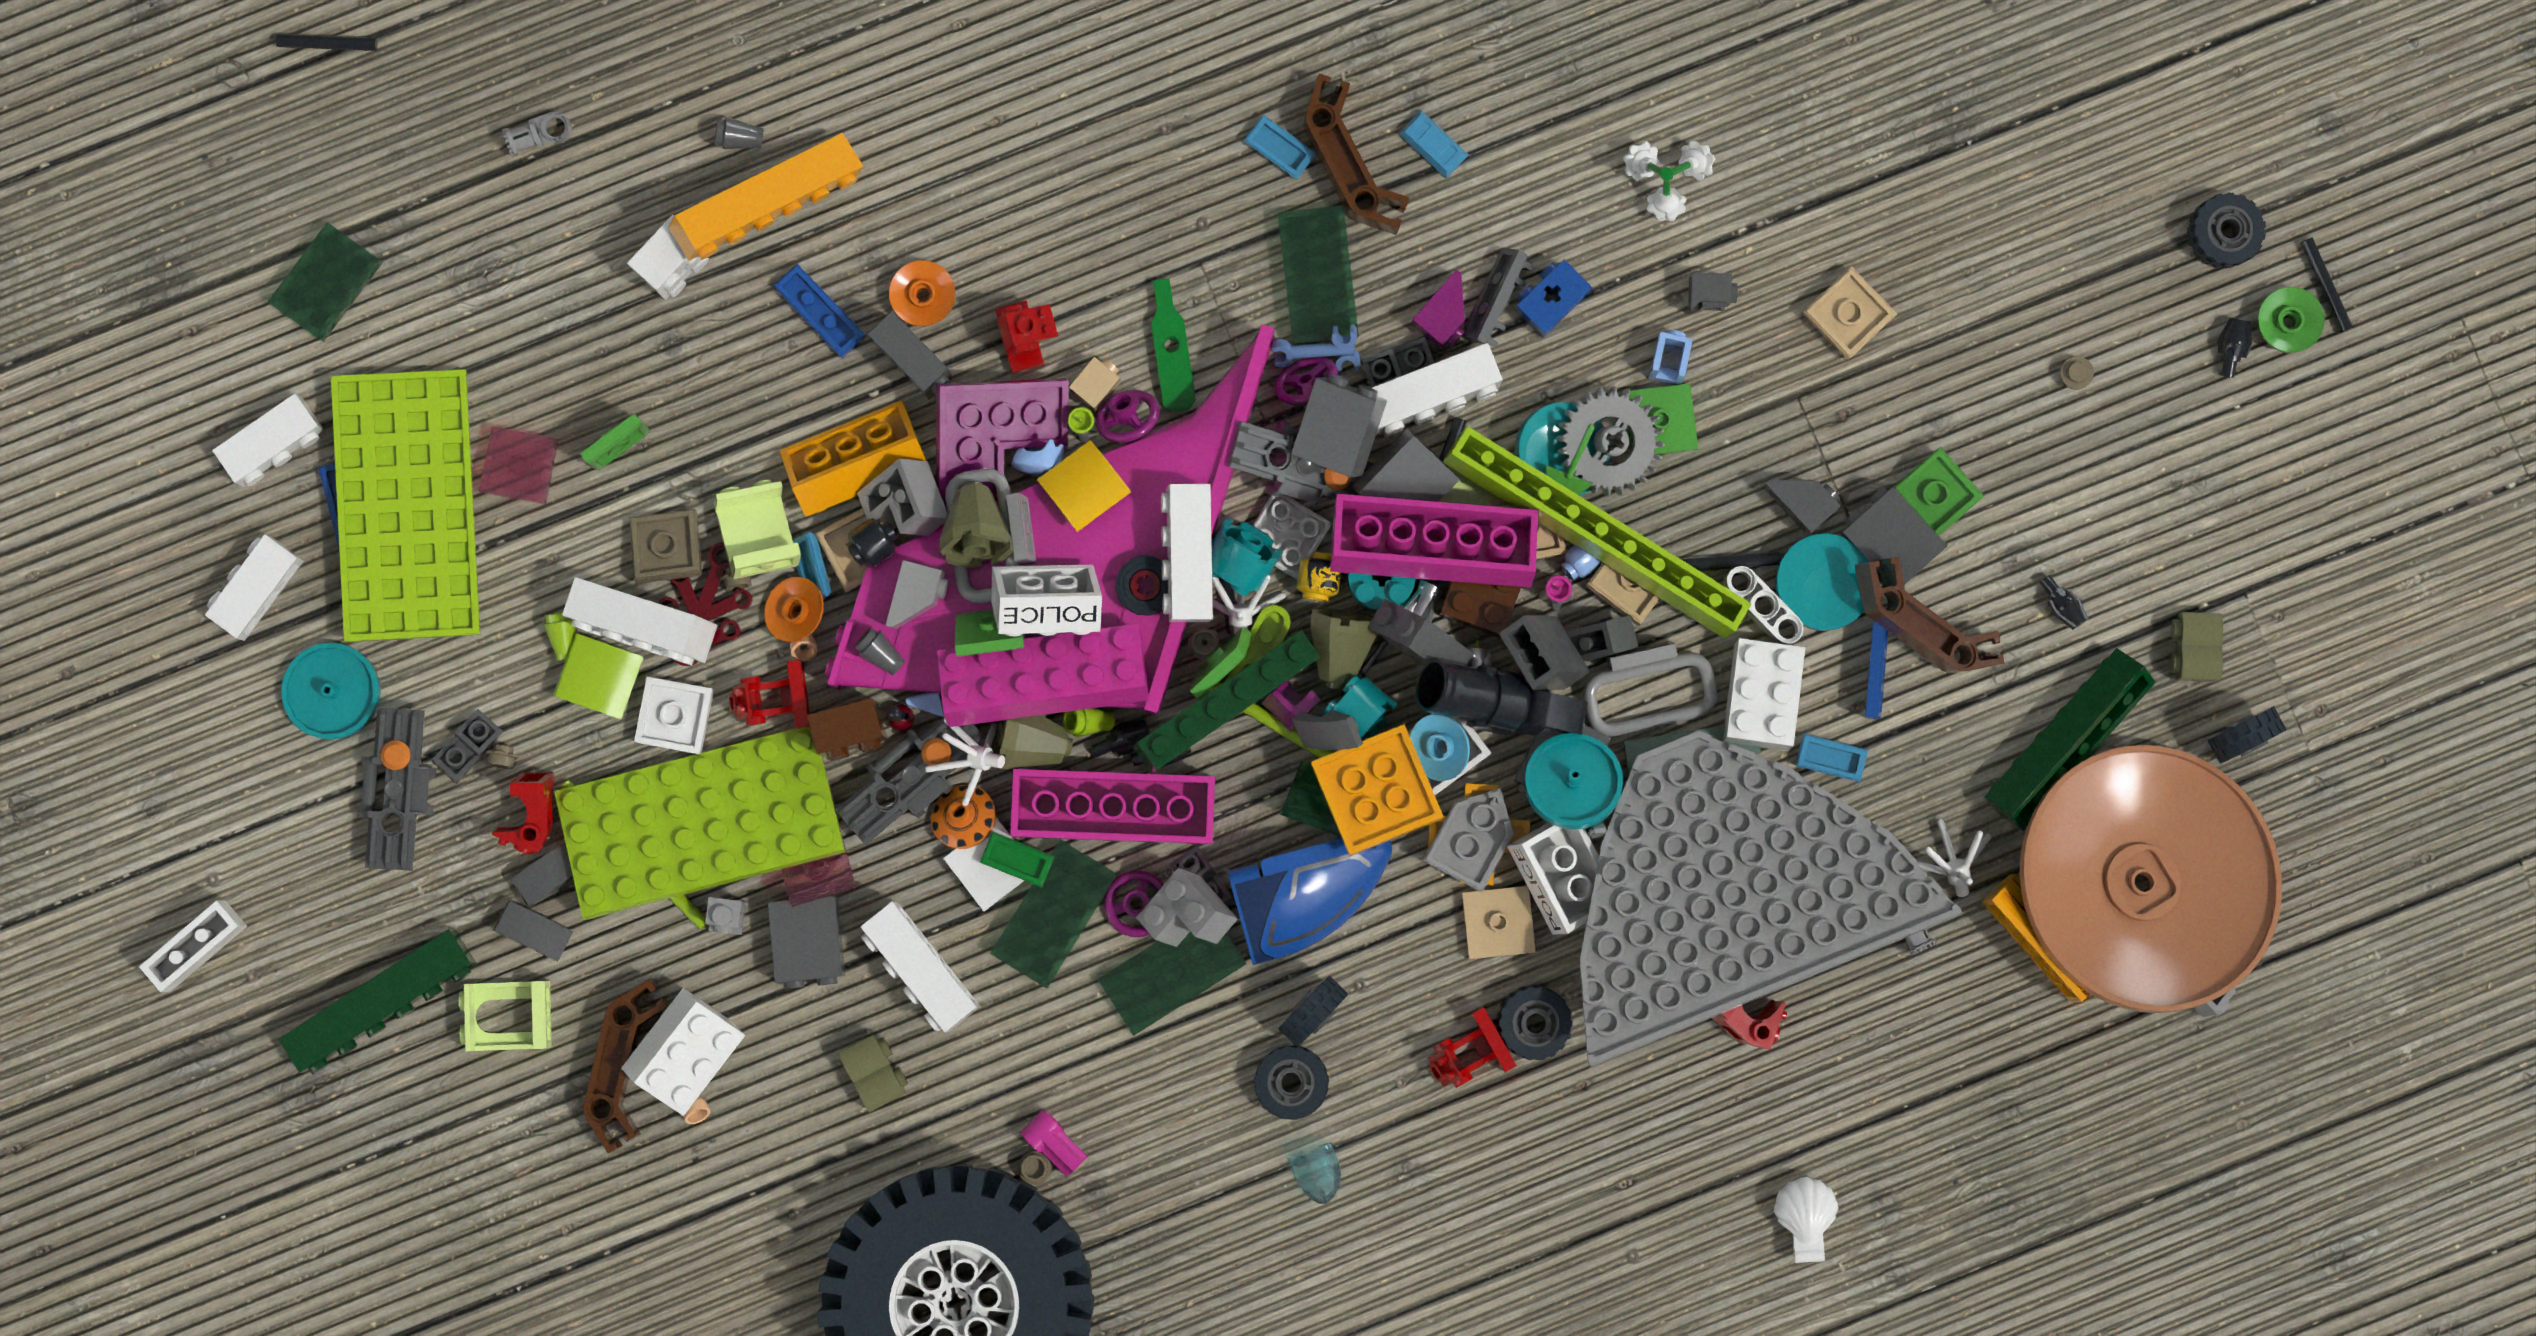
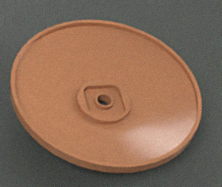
M2136 745L2111 749L2082 761L2062 775L2041 798L2027 825L2020 856L2021 893L2026 914L2040 945L2054 964L2076 985L2091 995L2115 1006L2138 1012L2167 1013L2187 1010L2208 1003L2226 994L2252 972L2262 959L2276 930L2282 901V875L2276 845L2269 827L2251 798L2237 783L2212 764L2189 753L2163 746ZM2137 874H2141L2148 879L2149 888L2146 892L2140 891L2136 887L2135 877Z

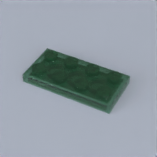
M1343 205L1277 213L1293 345L1332 341L1333 326L1338 327V333L1341 336L1350 335V325H1355L1357 328V338H1359Z
M1061 839L1051 853L1055 858L1043 888L1032 884L990 953L1047 989L1118 875Z
M1190 931L1177 947L1157 941L1099 978L1098 981L1134 1036L1246 965V962L1228 933L1215 944L1195 937Z

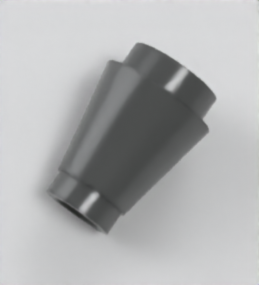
M726 116V120H717L715 145L723 146L722 149L761 148L764 128H757V126Z
M872 627L860 637L854 646L859 651L858 656L891 675H894L905 662L881 630L876 631Z

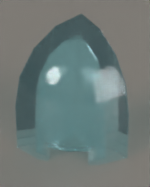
M1332 1142L1318 1145V1148L1308 1153L1301 1151L1288 1157L1300 1188L1310 1199L1316 1203L1326 1205L1335 1197L1340 1187L1341 1170Z

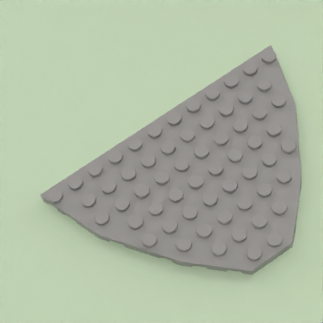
M1701 731L1694 732L1642 753L1636 757L1601 843L1579 966L1588 1065L1591 1068L1960 916L1962 911L1942 891L1941 886L1927 875L1918 865L1919 862L1890 831L1880 825L1877 826L1860 815L1857 810L1820 786L1810 783L1799 776L1798 772L1776 761L1772 762L1757 756L1754 752L1712 738L1711 735Z

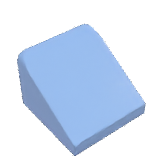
M927 693L907 697L906 703L910 707L942 718L944 717L940 693Z

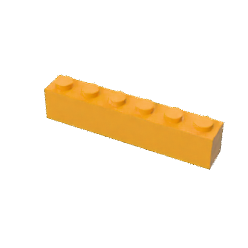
M842 132L674 215L668 228L688 261L698 256L703 260L716 253L718 246L726 242L729 245L740 242L747 236L746 232L754 228L757 231H762L775 222V218L783 214L786 218L800 211L803 204L812 201L813 204L818 203L830 195L829 191L837 187L841 190L850 187L858 180L856 176L863 165Z

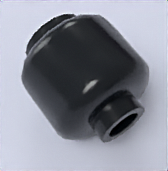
M870 518L848 533L849 542L845 545L860 567L865 564L869 568H874L895 553L893 541L897 539V536L887 521L880 524L878 520Z

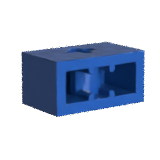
M1565 259L1559 265L1553 261L1539 275L1543 280L1535 288L1529 285L1516 298L1520 303L1515 311L1542 338L1592 289V286ZM1545 290L1549 293L1555 290L1558 293L1557 303L1554 300L1548 303L1544 300L1546 296Z

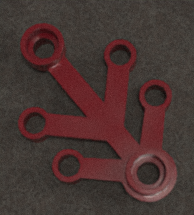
M724 542L714 544L709 550L708 558L712 567L699 600L690 583L691 577H686L683 582L671 579V582L677 585L689 614L707 621L714 620L736 609L746 610L753 603L751 593L745 589H739L731 597L712 605L721 582L720 577L723 576L725 569L730 567L729 561L720 563L717 559L721 551H726ZM744 593L748 596V602L742 606L738 605L736 601L737 596ZM664 597L658 603L663 605L667 601H672L674 609L679 610L678 602L671 597ZM732 620L723 622L720 629L716 630L711 646L724 640L734 641L739 638L741 634L739 624ZM733 624L736 627L735 635L731 637L726 636L724 632L725 627ZM674 660V661H675L676 663H678L679 665H682V666H691V665L684 664V663H681V662H678V661ZM694 660L692 665H695L699 661Z

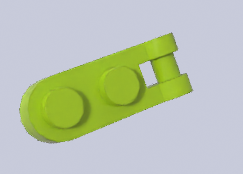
M1271 605L1260 612L1250 631L1252 638L1246 657L1231 670L1227 680L1242 671L1245 665H1251L1283 643L1291 624L1290 616L1284 608Z

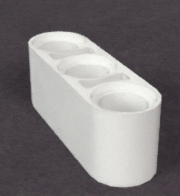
M1738 566L1726 574L1723 586L1752 603L1746 614L1775 643L1791 645L1801 638L1804 628L1800 618L1750 568ZM1734 574H1742L1747 578L1748 587L1745 591H1738L1732 586L1731 580ZM1763 597L1769 600L1772 607L1769 614L1762 615L1755 609L1757 598ZM1782 621L1790 622L1794 626L1795 633L1792 638L1786 639L1780 635L1778 627Z

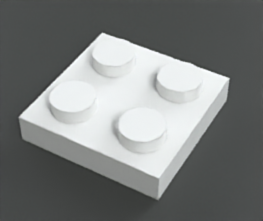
M646 677L634 742L694 754L702 753L714 689Z

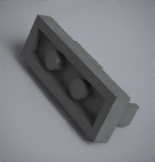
M1502 247L1463 329L1464 334L1461 336L1462 338L1474 343H1488L1490 346L1498 345V342L1491 337L1493 328L1505 330V325L1497 320L1502 315L1503 310L1509 305L1514 287L1526 286V282L1519 278L1521 269L1533 271L1534 268L1532 264L1525 262L1527 254L1517 249Z

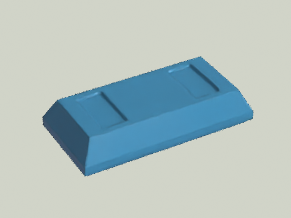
M1422 110L1398 133L1446 179L1469 156L1464 149Z
M1264 114L1244 139V142L1296 180L1316 155L1313 150Z
M808 532L792 539L793 543H798L801 553L799 565L796 566L799 577L806 578L815 583L821 591L823 598L829 596L832 591L816 535Z
M1803 733L1795 766L1860 782L1868 750Z

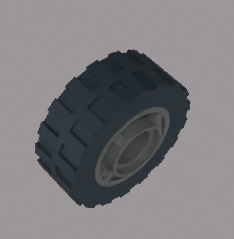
M2228 192L2223 195L2222 193L2215 195L2199 205L2194 210V215L2190 217V225L2187 228V234H2189L2190 239L2188 242L2192 246L2196 257L2199 256L2203 263L2211 264L2214 268L2225 267V269L2238 266L2253 258L2254 254L2260 251L2263 246L2261 244L2266 236V233H2264L2266 222L2263 221L2261 210H2258L2255 206L2256 203L2246 199L2244 195H2235ZM2222 223H2226L2231 227V239L2226 238L2221 233Z
M2273 706L2255 716L2252 713L2225 727L2226 731L2207 741L2219 763L2222 764L2238 755L2243 757L2269 743V739L2283 733L2287 729Z
M1329 975L1315 990L1311 989L1291 1009L1293 1013L1278 1029L1298 1047L1312 1033L1316 1034L1336 1013L1334 1010L1347 997L1348 993Z
M1537 985L1523 986L1518 988L1517 991L1511 992L1508 998L1500 1005L1501 1009L1497 1013V1031L1506 1047L1519 1057L1527 1060H1545L1547 1057L1556 1055V1052L1560 1049L1562 1050L1566 1046L1567 1039H1570L1571 1027H1573L1570 1008L1566 1005V1001L1551 989ZM1535 1013L1540 1014L1543 1019L1541 1029L1536 1032H1530L1526 1027L1527 1018Z
M1290 1045L1277 1048L1267 1054L1257 1067L1256 1076L1254 1077L1256 1096H1258L1260 1104L1272 1115L1290 1120L1304 1118L1315 1112L1325 1100L1329 1089L1327 1068L1317 1054L1305 1047ZM1287 1073H1295L1300 1077L1301 1086L1298 1091L1289 1092L1283 1087V1078Z

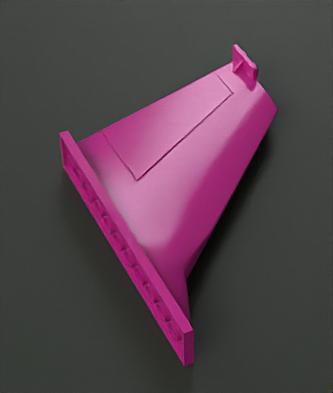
M1261 324L1260 331L1194 413L1102 454L1130 489L1131 493L1078 532L1064 517L1039 483L1016 492L1028 497L1037 562L1019 565H1093L1102 593L1101 628L1139 624L1143 641L1149 701L1106 707L1144 709L1146 713L1159 717L1187 622H1169V614H1163V611L1154 615L1144 616L1127 610L1118 599L1115 589L1116 577L1125 563L1141 555L1155 556L1160 560H1168L1167 547H1162L1161 543L1162 526H1167V513H1161V493H1167L1166 488L1169 484H1210L1212 541L1234 468L1228 467V462L1239 421L1249 422L1274 340L1273 327ZM944 525L936 529L929 536L921 535L896 546L895 553L874 568H866L851 618L847 620L845 626H839L834 644L838 645L839 648L836 658L830 657L824 675L829 679L828 685L839 690L841 686L941 693L937 650L955 648L956 614L993 609L991 602L972 603L964 599L959 593L955 580L954 565L948 564L946 554L942 555L940 552V537ZM903 560L944 571V579L949 580L945 598H939L937 606L898 629L886 626ZM991 560L982 561V568H968L970 586L975 590L992 588V567L1006 566V561L1004 560L1001 564L991 566ZM1147 576L1146 580L1141 577L1137 581L1140 586L1138 590L1140 594L1145 595V591L1151 594L1154 591L1151 585L1153 578ZM872 627L876 631L881 630L905 660L904 664L894 675L858 656L859 651L854 646L869 628ZM1024 633V639L1045 636L1039 633Z

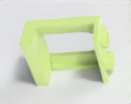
M550 981L464 984V991L459 992V1009L465 1013V1024L460 1025V1043L465 1045V1052L552 1048ZM532 998V1032L488 1033L477 1024V1010L485 1001Z

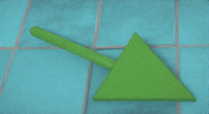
M1593 424L1588 425L1567 473L1546 465L1547 476L1577 495H1580L1593 484L1573 476L1594 430Z

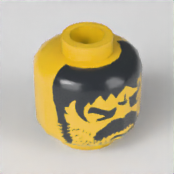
M1313 552L1312 558H1304L1300 561L1296 588L1303 593L1302 598L1328 602L1329 597L1338 594L1342 572H1330L1331 554Z

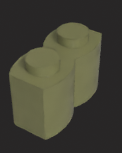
M2194 612L2178 614L2177 620H2172L2171 638L2176 640L2177 650L2176 653L2171 655L2170 668L2172 673H2176V681L2218 682L2222 680L2223 614Z
M873 1034L838 1053L869 1113L906 1093L904 1086L908 1085V1081L900 1067L894 1069L888 1057L893 1055L884 1037L878 1039L877 1035Z

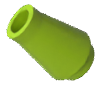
M563 611L545 615L546 623L543 624L557 661L566 660L576 633V627L571 626L573 620L562 616Z
M1095 708L1067 711L1063 715L1064 729L1074 737L1111 731L1115 723L1114 715L1111 711H1102Z

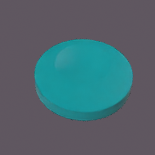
M1552 403L1532 412L1518 431L1515 441V456L1547 475L1546 465L1567 473L1570 466H1561L1567 455L1557 453V450L1564 447L1565 443L1556 440V437L1566 433L1565 430L1559 427V423H1569L1570 420L1565 415V410L1576 412L1573 403ZM1600 420L1593 424L1594 430L1587 443L1591 456L1596 451L1594 436L1599 429L1604 427ZM1610 456L1606 458L1603 465L1608 466ZM1590 487L1586 489L1584 492H1582L1579 496L1589 492Z
M1834 534L1808 536L1790 547L1782 557L1775 578L1777 596L1800 618L1803 626L1817 631H1830L1842 628L1856 620L1864 612L1855 565L1868 563L1869 561L1853 542L1844 537Z
M339 643L317 644L298 654L288 666L281 688L283 706L290 720L303 732L327 740L346 738L362 730L375 715L381 695L380 680L370 660L360 651Z
M1561 734L1543 742L1531 755L1525 772V792L1534 811L1548 823L1564 829H1585L1605 820L1617 806L1623 787L1622 769L1615 754L1598 739L1584 734Z

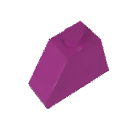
M1455 270L1412 320V325L1441 350L1446 344L1453 347L1464 334V331L1461 329L1465 321L1462 275L1458 270Z

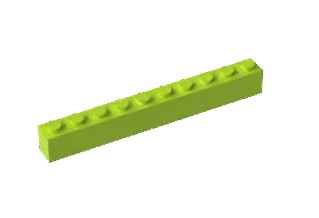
M1469 426L1459 434L1443 461L1444 464L1513 507L1538 510V522L1724 639L1736 632L1752 604Z

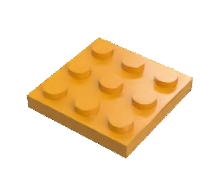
M1405 724L1362 741L1363 744L1357 748L1342 749L1311 762L1312 769L1349 857L1439 821L1444 817Z

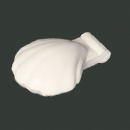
M1801 1177L1788 1182L1777 1194L1774 1206V1213L1778 1217V1222L1793 1234L1795 1263L1825 1261L1823 1232L1833 1223L1839 1209L1832 1189L1827 1187L1821 1180L1809 1177Z

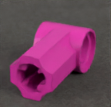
M1042 1109L1020 1131V1134L1040 1154L1043 1152L1068 1177L1088 1156L1063 1132L1064 1128L1045 1109Z

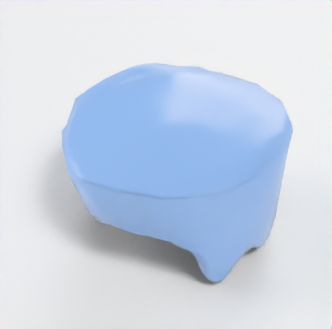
M1049 439L1044 447L1019 448L1013 456L1011 465L1020 473L1040 478L1063 461L1064 445L1060 444L1056 447L1054 441Z

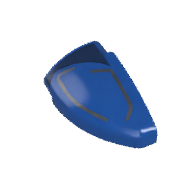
M1341 838L1266 858L1261 861L1264 877H1260L1257 863L1227 871L1252 964H1261L1302 951L1340 928L1361 907L1380 880L1391 858V840L1350 857Z

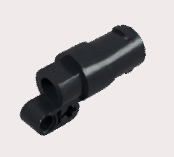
M1437 658L1429 660L1423 666L1417 679L1415 691L1416 702L1421 710L1467 721L1466 726L1504 736L1510 735L1515 731L1534 736L1540 734L1545 728L1563 733L1582 735L1588 706L1587 701L1551 693L1549 690H1533L1530 684L1525 681V678L1518 673L1486 665H1479L1477 668Z

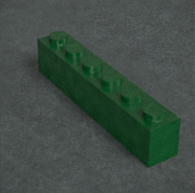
M1300 630L1132 747L1152 774L1314 663L1320 656L1304 632Z
M2118 648L2109 657L2105 658L2095 673L2079 687L2078 692L2057 712L2055 718L2047 727L2036 735L2034 741L2023 754L2017 757L2006 773L1991 786L1990 791L1984 797L1993 809L2016 827L2025 831L2035 808L2049 788L2067 771L2088 759L2156 683L2146 667Z
M448 929L289 1031L278 1040L298 1072L310 1071L313 1075L329 1065L327 1059L337 1052L340 1056H343L358 1046L356 1040L365 1034L371 1038L386 1028L385 1021L393 1016L398 1020L415 1009L412 1005L421 998L428 1001L443 991L441 985L451 979L456 983L472 973L469 967L476 964V961L455 929Z

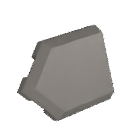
M1501 788L1455 801L1423 861L1466 885L1483 892L1514 835Z

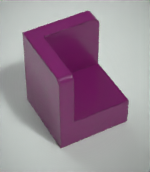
M1285 682L1277 689H1274L1262 704L1291 732L1295 728L1292 718L1301 712L1310 714L1321 699L1312 690L1303 698L1288 682Z

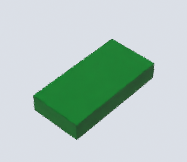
M992 832L980 863L1043 888L1055 856Z

